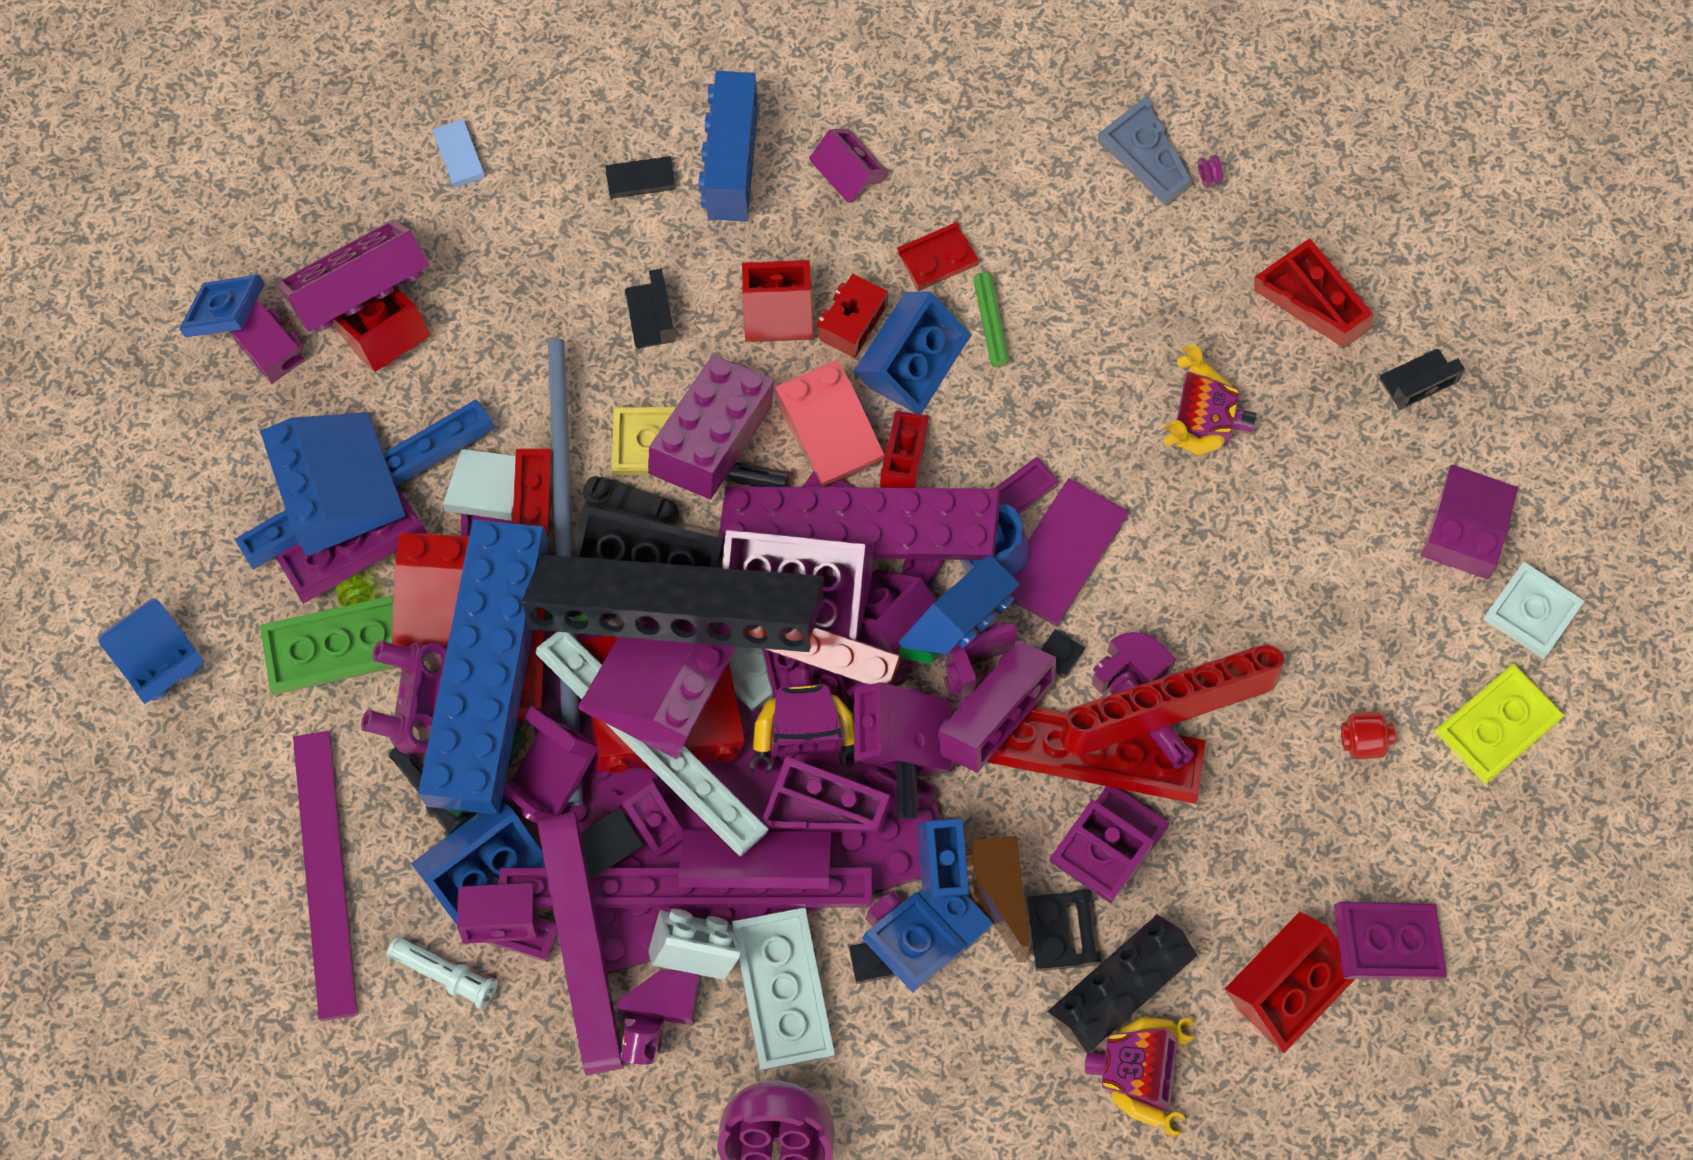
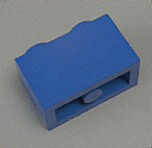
M963 819L925 821L917 824L923 898L969 894Z

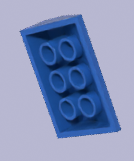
M368 412L292 417L260 430L292 532L306 556L406 516Z

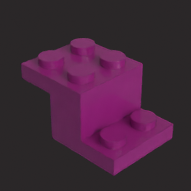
M1106 786L1096 801L1091 799L1054 851L1049 862L1112 904L1124 885H1129L1168 829L1170 823L1120 789Z

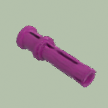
M1133 671L1121 674L1112 682L1109 692L1112 695L1139 686V677ZM1171 726L1149 733L1175 768L1183 767V764L1179 761L1180 759L1187 764L1193 758V752L1185 745Z

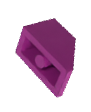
M661 969L619 999L616 1008L620 1015L665 1020L666 1022L693 1025L701 983L699 975L673 969Z

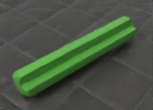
M989 272L978 273L974 276V286L990 363L994 367L1008 364L1009 355L993 278Z

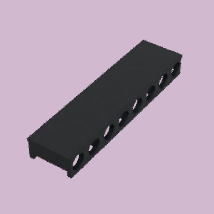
M541 554L522 598L521 605L524 606L527 626L530 630L810 652V640L820 608L824 606L822 586L824 579L823 576ZM538 608H544L553 615V618L541 620L535 615ZM583 613L587 616L588 621L576 623L569 617H575ZM618 615L624 623L620 626H612L606 623L605 620L612 619ZM653 618L659 623V626L655 629H648L640 623L647 622ZM690 621L695 626V629L690 632H684L676 626ZM724 623L731 629V632L726 635H720L715 633L712 628H717ZM760 626L766 630L767 635L756 638L747 631L755 630ZM797 629L803 634V638L793 641L787 639L783 634H788Z

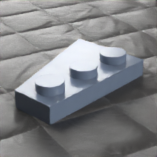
M1146 96L1099 132L1098 141L1166 206L1190 187L1191 179L1175 148L1171 147L1164 134L1165 129L1160 119L1157 120L1151 109L1152 104L1148 96Z

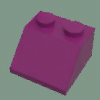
M876 569L872 573L859 641L898 654L901 648L898 642L932 604L936 602L922 578Z

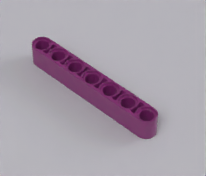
M573 812L538 819L540 841L584 1073L588 1076L624 1069V1063L619 1055L622 1051L577 814Z

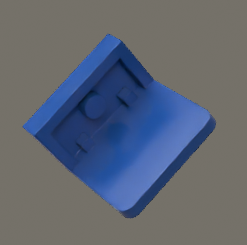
M155 598L145 602L98 637L101 647L125 676L144 704L165 696L170 686L180 679L185 680L193 676L199 670V666L205 662L161 602Z

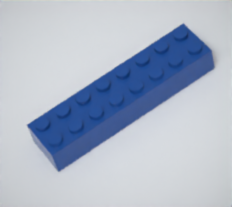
M482 520L472 521L418 795L427 807L495 815L500 813L534 630L528 629L524 606L521 605V601L541 554L548 555L550 541L544 528L541 526Z

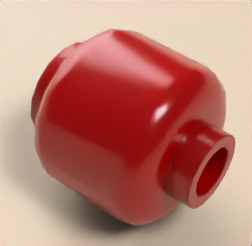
M1379 711L1351 713L1347 718V722L1341 723L1343 751H1349L1350 756L1356 760L1383 758L1388 752V745H1395L1394 724L1386 723L1384 714Z

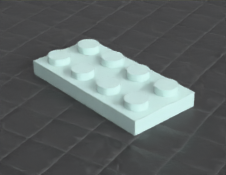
M800 908L732 921V928L741 952L738 960L760 1072L834 1057L835 1053L806 909Z

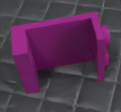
M531 706L524 719L540 731L512 781L506 779L502 799L510 804L519 805L522 808L520 813L524 817L538 823V819L562 814L597 750L596 744L559 716Z

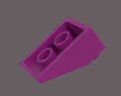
M1451 464L1420 556L1489 579L1497 566L1518 487Z

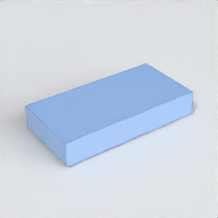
M464 119L432 129L454 188L485 178Z

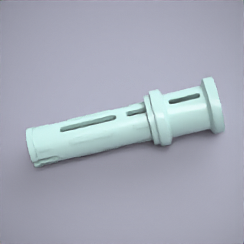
M400 936L395 937L388 948V958L445 985L450 995L457 996L459 994L474 1002L476 1008L484 1010L497 989L498 981L492 977L486 979L470 971V966L466 964H458L456 966Z

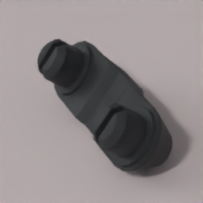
M592 476L587 480L583 488V495L586 501L675 522L678 519V507L673 501L649 492L633 489L628 485L604 477Z

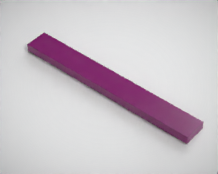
M329 731L293 736L318 1018L320 1021L358 1016L331 734Z

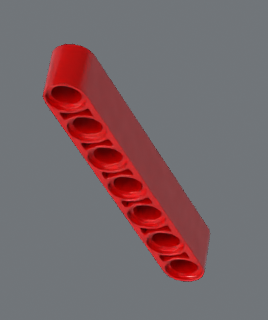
M1259 645L1075 706L1067 713L1061 744L1066 751L1072 754L1084 755L1270 692L1277 685L1284 664V655L1278 648L1272 645Z

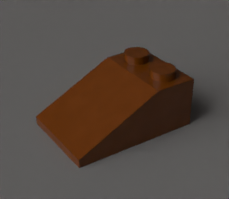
M1017 836L972 840L971 850L966 852L968 884L972 883L973 894L1018 963L1026 962L1030 944Z

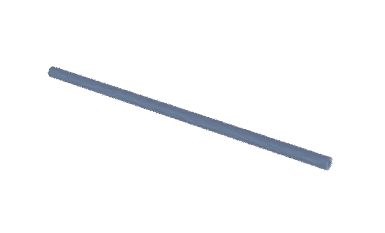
M555 338L548 341L556 556L572 557L573 534L565 341ZM576 616L569 617L572 621L576 622ZM570 633L577 640L576 633ZM560 678L562 719L580 732V711L577 709L579 706V696ZM582 779L566 806H580L583 804Z

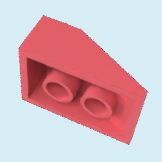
M837 359L775 387L778 408L822 487L884 459L885 455L861 403Z

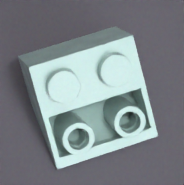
M671 909L670 912L659 911L648 951L651 965L723 980L734 967L741 953L732 925L726 920L714 916H709L707 919L692 917L691 913L681 909Z

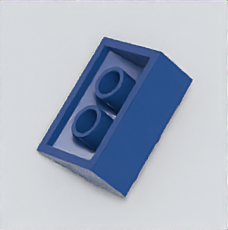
M931 291L905 292L854 372L874 392L916 414H921L971 337V334Z
M987 555L934 602L898 643L903 648L948 654L957 645L964 649L978 635L974 630L976 627L982 632L997 617L993 613L994 611L1000 615L1012 604L1015 599L1011 594L1020 583L993 557Z
M503 799L499 815L478 813L411 863L456 925L458 891L460 887L499 885L500 868H546L543 852L515 812Z

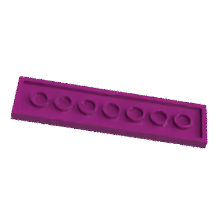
M725 487L719 532H723L720 555L724 554L726 530H739L875 544L873 559L983 560L987 555L995 559L1001 494L999 489Z

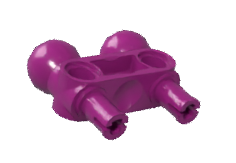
M383 640L378 641L373 650V661L401 668L402 671L395 715L392 716L367 710L362 717L361 730L389 737L393 746L402 753L414 754L418 752L426 754L447 650L436 643L427 645L413 643L406 648ZM423 658L429 662L430 671L425 667ZM413 727H415L419 732V740L416 739L413 734Z

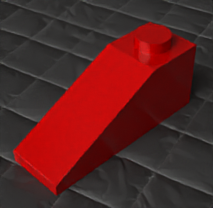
M895 411L881 470L880 488H918L929 415Z

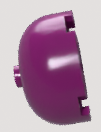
M786 1081L759 1082L738 1092L726 1105L719 1125L718 1154L721 1160H772L774 1141H779L781 1144L780 1160H832L835 1136L834 1122L825 1103L811 1090Z

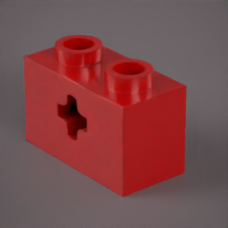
M852 273L846 284L842 282L838 286L833 298L835 302L830 310L825 309L818 319L817 327L819 328L821 342L856 358L888 306V291Z

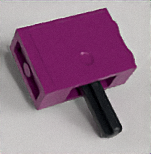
M879 682L854 689L855 761L896 770L897 817L901 820H913L917 817V775L929 777L952 771V761L940 755V739L938 738L941 724L947 718H951V701Z

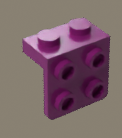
M1005 622L995 623L987 627L985 632L978 634L964 649L957 645L946 654L945 670L947 676L943 677L945 687L950 697L956 695L959 705L966 696H971L975 691L976 676L971 665L1002 655L1015 646L1018 632L1015 623L1007 625Z

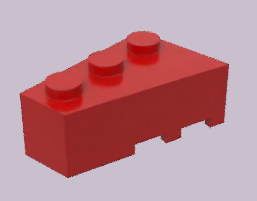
M1310 238L1254 277L1255 292L1343 348L1372 327L1373 313Z

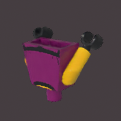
M808 669L790 671L788 673L790 687L778 688L776 690V698L766 702L755 722L753 749L756 750V753L750 760L751 771L754 773V762L758 759H764L768 763L766 774L771 771L772 762L767 754L770 750L772 757L839 752V762L847 768L846 755L850 752H855L854 717L852 712L838 696L831 695L828 685H811L810 671Z

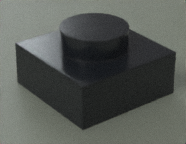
M1055 629L1040 650L1056 657V674L1065 679L1083 654L1085 647Z
M866 943L849 946L856 984L893 977L892 970Z

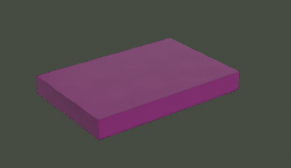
M1345 901L1334 904L1344 979L1437 980L1447 977L1436 904Z

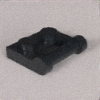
M1082 889L1068 893L1027 897L1036 972L1098 966L1102 963L1101 952L1097 951L1091 903L1094 902L1093 891ZM1076 905L1082 953L1072 955L1066 906Z

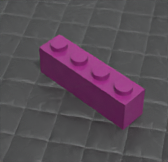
M1020 640L1010 651L1004 652L990 674L986 673L982 677L978 688L971 696H966L962 700L959 709L950 719L947 718L941 724L938 732L940 755L978 773L1056 682V657Z

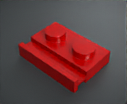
M954 222L897 247V254L900 256L918 291L979 265V260L966 236L959 229L958 222Z

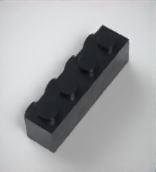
M1156 914L1047 1012L1062 1035L1088 1054L1198 955L1182 929Z

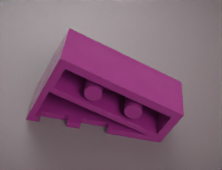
M786 756L761 822L768 830L881 834L893 798L889 794Z

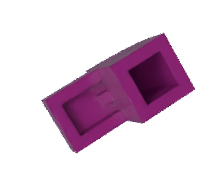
M1138 632L1124 633L1116 636L1109 643L1107 652L1113 658L1106 656L1093 668L1095 673L1092 685L1102 694L1117 677L1129 671L1137 674L1139 677L1138 683L1142 685L1167 675L1173 669L1176 658L1158 640L1150 635Z

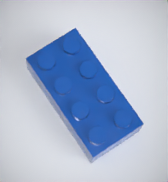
M716 71L715 83H709L708 85L710 113L706 112L705 114L707 142L702 144L704 171L699 173L701 208H707L708 220L748 222L759 107L756 73Z

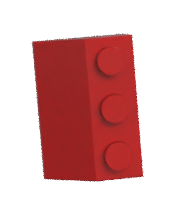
M1299 911L1224 990L1236 1008L1281 1052L1285 1053L1355 979H1344L1339 942L1330 927Z

